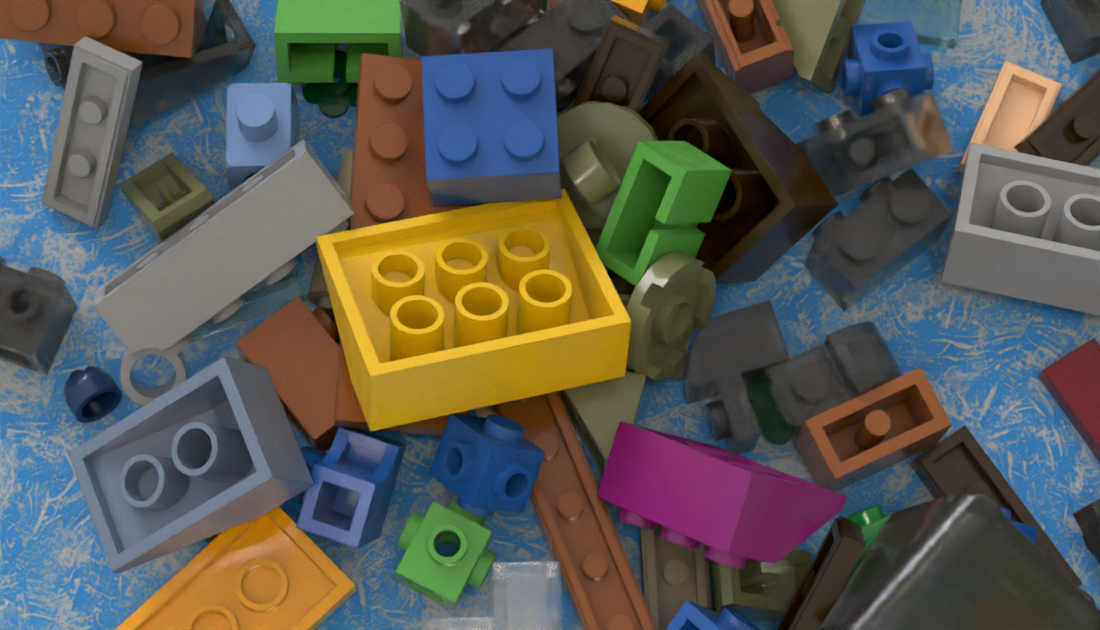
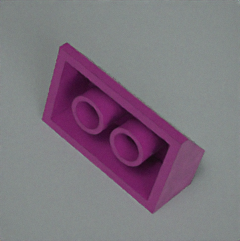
M623 421L619 422L596 495L598 498L621 507L618 515L620 520L651 530H656L657 524L663 525L661 538L693 549H699L700 544L704 543L708 545L705 553L706 558L738 569L745 568L747 559L777 564L842 511L847 496L715 445Z

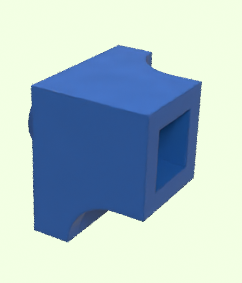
M338 427L335 439L328 453L309 446L300 448L314 485L284 502L282 510L298 517L296 528L356 548H360L380 538L406 444L361 429Z

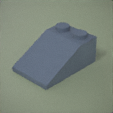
M228 357L219 359L68 453L112 573H122L258 518L314 485L267 367Z

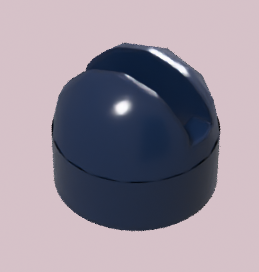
M88 366L84 371H73L64 386L66 403L76 419L82 423L94 422L108 415L116 408L122 398V392L113 378L99 367Z

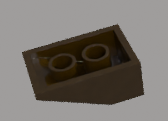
M696 53L639 113L653 127L658 141H686L732 170L711 222L698 223L696 227L705 233L696 259L705 262L702 267L714 273L716 284L756 281L839 205L806 154L705 54Z

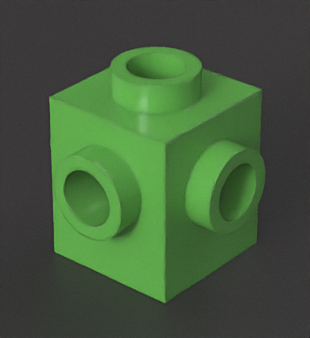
M451 500L448 508L433 501L425 516L414 512L397 543V547L404 550L405 554L395 571L396 581L455 611L468 585L479 590L496 560L497 554L488 550L492 540V531L483 527L486 518L466 511L454 500ZM442 545H452L458 552L451 557H443L436 550Z

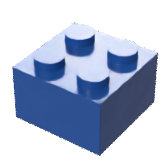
M553 48L422 56L426 181L432 205L448 206L562 199Z

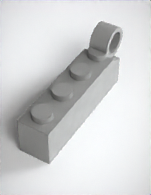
M304 139L96 290L94 309L126 347L121 359L120 382L126 395L135 403L145 406L186 380V361L182 350L192 341L193 337L190 335L192 331L209 319L214 324H217L230 317L243 305L245 299L242 295L259 282L263 281L266 286H269L286 276L297 264L294 257L313 243L316 244V236L346 231L349 227L346 219L354 214L349 197ZM151 354L160 355L172 363L175 373L163 385L155 387L146 386L140 383L132 374L131 368L133 364L143 356Z

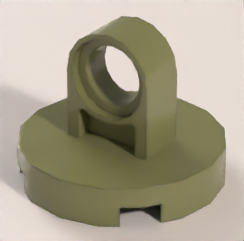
M591 101L571 108L558 117L561 189L565 188L583 226L587 229L604 228L638 141H658L653 127L635 110L625 106L621 107L611 102Z
M680 251L666 254L648 268L636 287L609 268H606L631 319L626 368L655 381H660L673 376L688 362L693 352L685 349L684 346L690 339L694 328L706 331L716 299V278L712 271L702 267L705 262Z

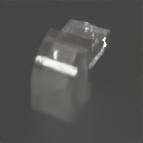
M559 561L492 563L494 616L426 619L427 630H558L561 611Z

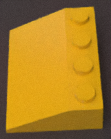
M565 188L561 189L562 199L487 203L316 236V246L352 385L370 432L625 377L631 319Z

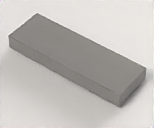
M86 36L74 44L42 204L96 229L108 219L143 62Z

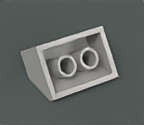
M970 142L949 232L941 282L1100 316V169Z

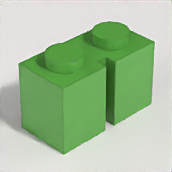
M277 0L274 41L278 83H334L337 43H348L346 83H358L359 62L362 53L403 58V0Z
M638 141L595 248L603 265L636 287L648 268L666 254L680 251L696 258L705 236L704 232L696 228L697 224L711 222L732 170L686 141Z

